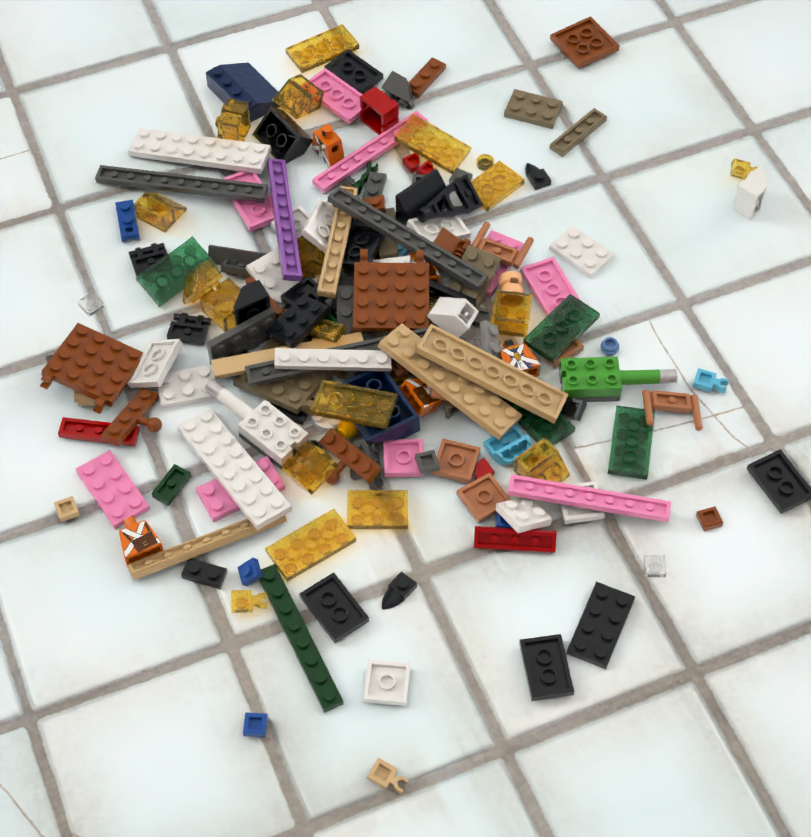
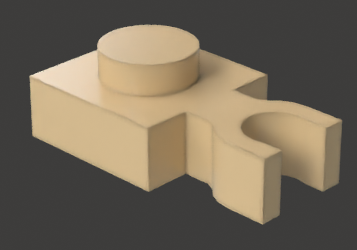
M379 757L366 778L385 790L388 785H391L394 791L399 794L403 792V789L399 788L397 783L403 782L407 784L409 781L403 776L398 777L394 775L397 768Z

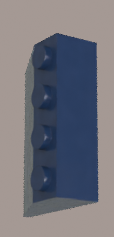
M249 62L222 64L206 72L207 87L245 125L264 116L270 106L279 108L287 103V100Z
M365 371L331 387V391L367 444L404 439L421 431L419 415L387 371Z

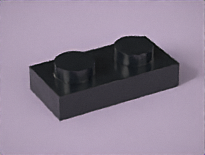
M191 558L187 560L181 577L185 580L221 589L228 571L227 568Z

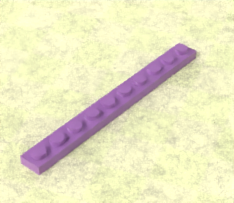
M268 158L267 169L282 280L301 282L302 270L286 162L282 159Z

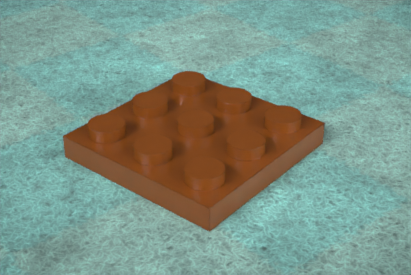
M591 16L550 34V40L578 69L619 51L620 47Z

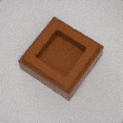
M716 506L697 511L696 516L703 531L723 526V521Z

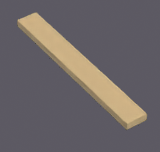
M340 186L357 197L358 188ZM338 207L335 208L317 296L336 297L353 217Z
M357 332L299 343L294 349H328L364 340L362 333ZM275 348L211 360L215 379L246 374L245 366L275 360Z
M284 515L257 531L247 518L129 563L127 567L134 581L287 522V519Z

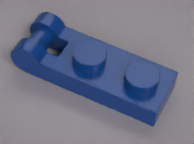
M133 199L115 202L122 242H126L127 239H140Z

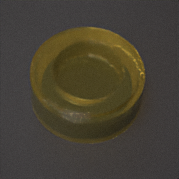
M489 154L478 156L477 168L482 171L491 170L494 167V158Z

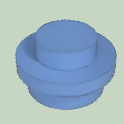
M607 337L601 342L600 349L606 355H614L619 351V343L615 338Z

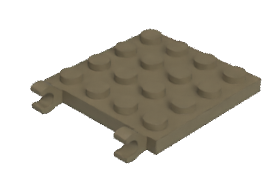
M270 338L260 351L285 345ZM324 370L250 387L246 374L235 377L233 385L295 414L303 411L307 415L313 416L317 410L314 409L316 402L312 401L311 398L332 374L344 379L348 372L344 370Z

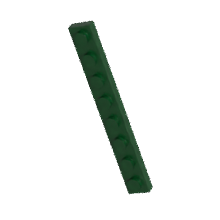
M273 564L261 569L263 577L259 579V582L323 712H328L343 705V699L276 565Z

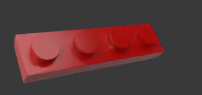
M63 417L58 436L60 438L107 443L102 441L101 434L111 423ZM139 426L132 430L121 445L136 447L140 432Z
M475 526L474 548L555 553L557 532L533 529L517 533L513 528Z

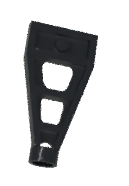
M465 174L450 182L425 207L418 209L416 216L421 223H425L430 219L468 214L482 207L483 204L468 175ZM453 191L456 192L462 206H453L449 198ZM441 199L447 208L446 211L440 212L436 204Z

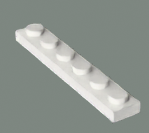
M275 348L274 367L275 369L391 372V357L380 350Z

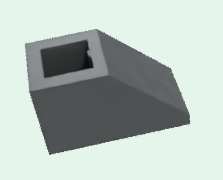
M392 71L381 88L389 98L397 100L401 106L405 108L408 106L413 109L414 101L409 82L405 77Z

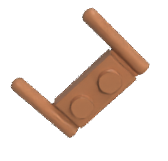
M484 222L471 246L501 257V264L519 269L534 239L528 237L519 252L516 248L484 238L490 228V223Z
M649 390L642 391L646 424L648 426L654 425L652 410L689 414L692 412L695 429L697 431L703 429L699 401L696 394L690 396L687 393L652 390V392Z

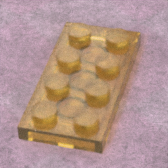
M342 24L287 47L285 51L300 72L304 73L332 61L347 49L351 52L358 50L359 43Z
M415 114L410 116L394 137V141L451 174L461 165L472 148Z
M322 380L310 411L311 415L387 429L398 396L396 393Z
M332 509L265 548V551L288 582L355 543L356 537L336 510Z

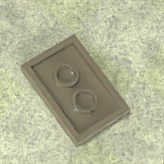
M514 89L504 111V117L553 129L563 101Z
M468 244L462 260L487 274L488 279L478 291H475L452 277L448 287L476 299V307H480L502 262V258Z

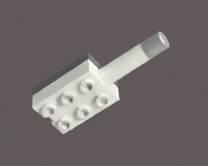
M211 379L207 382L205 390L242 419L238 424L239 437L264 457L268 456L270 461L278 468L283 470L293 461L295 453L299 455L303 451L305 444L309 441V433L268 401L264 400L254 409L216 379Z

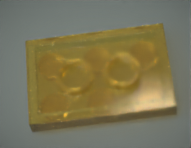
M499 160L472 180L471 183L483 204L482 208L488 212L524 185L525 179Z
M348 490L347 529H408V490Z

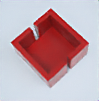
M373 87L360 96L361 122L376 134L380 135L399 122L398 103L389 98L383 91Z

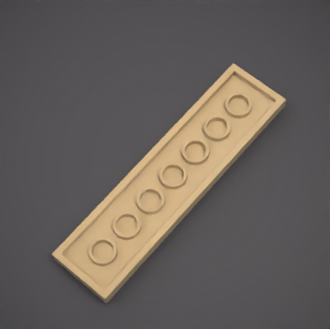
M400 324L379 342L378 348L498 440L521 419V413L493 392L415 353L422 338L404 324Z
M430 324L415 350V353L553 424L556 422L569 395L433 324Z

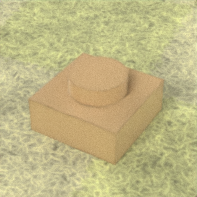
M73 496L53 502L60 522L80 516Z

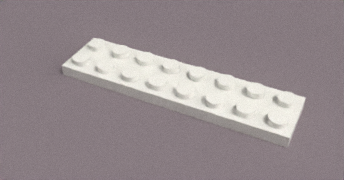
M139 128L128 153L131 157L262 174L271 152V145Z
M211 408L177 426L178 432L257 531L292 511L289 502Z

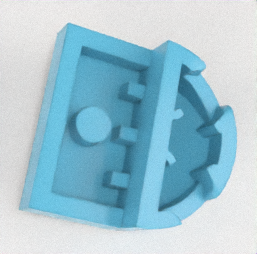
M515 424L500 440L493 436L485 440L483 446L496 463L510 465L529 455L531 440L528 434L524 435Z

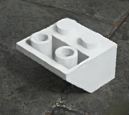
M758 166L754 171H750L747 178L739 182L736 188L738 191L733 200L735 202L733 210L749 220L761 210L767 188L761 166Z
M439 297L427 317L440 329L459 338L470 328L479 311L465 298Z

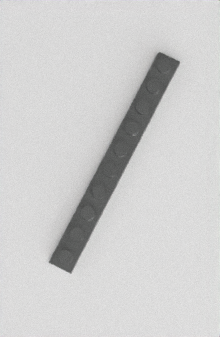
M100 165L95 177L96 183L261 203L265 202L269 190L268 184Z
M370 171L362 199L382 195L387 174ZM358 219L355 220L354 225L369 227ZM342 268L338 286H354V270ZM337 292L330 307L335 313H337Z
M340 186L328 196L327 201L412 253L416 254V250H424V260L475 291H478L487 281V274Z
M429 327L412 331L423 338ZM386 336L328 349L382 351L378 348V344ZM275 360L245 366L249 387L324 371L275 369Z

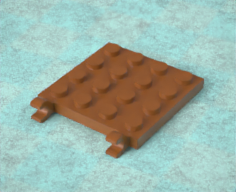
M360 249V262H354L353 331L392 332L400 324H404L410 330L429 327V318L427 317L429 313V263H424V250H416V263L368 262V249Z
M77 323L42 369L41 380L43 382L40 384V387L47 390L53 381L96 400L94 402L96 406L93 411L100 414L106 405L112 407L139 365L143 352Z

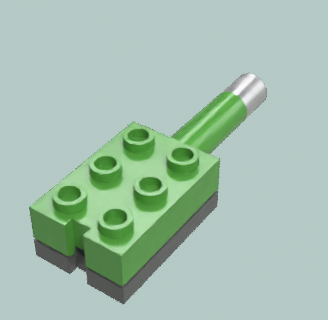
M618 357L561 358L559 367L560 384H562L561 391L569 394L568 397L585 402L620 401L622 385L677 383L678 380L676 369L620 370Z

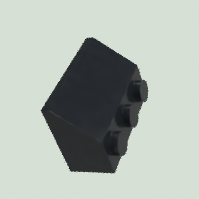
M270 106L252 134L261 144L271 145L270 153L276 159L285 160L286 164L302 156L313 141L284 110Z
M436 168L395 195L396 220L406 226L409 219L417 218L416 211L425 207L446 187ZM442 199L436 203L439 210L446 208Z
M260 280L250 282L241 288L233 307L236 326L271 307L269 294Z

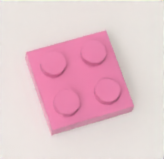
M401 439L383 442L385 478L424 476V474L420 475L415 461V454L423 452V439Z

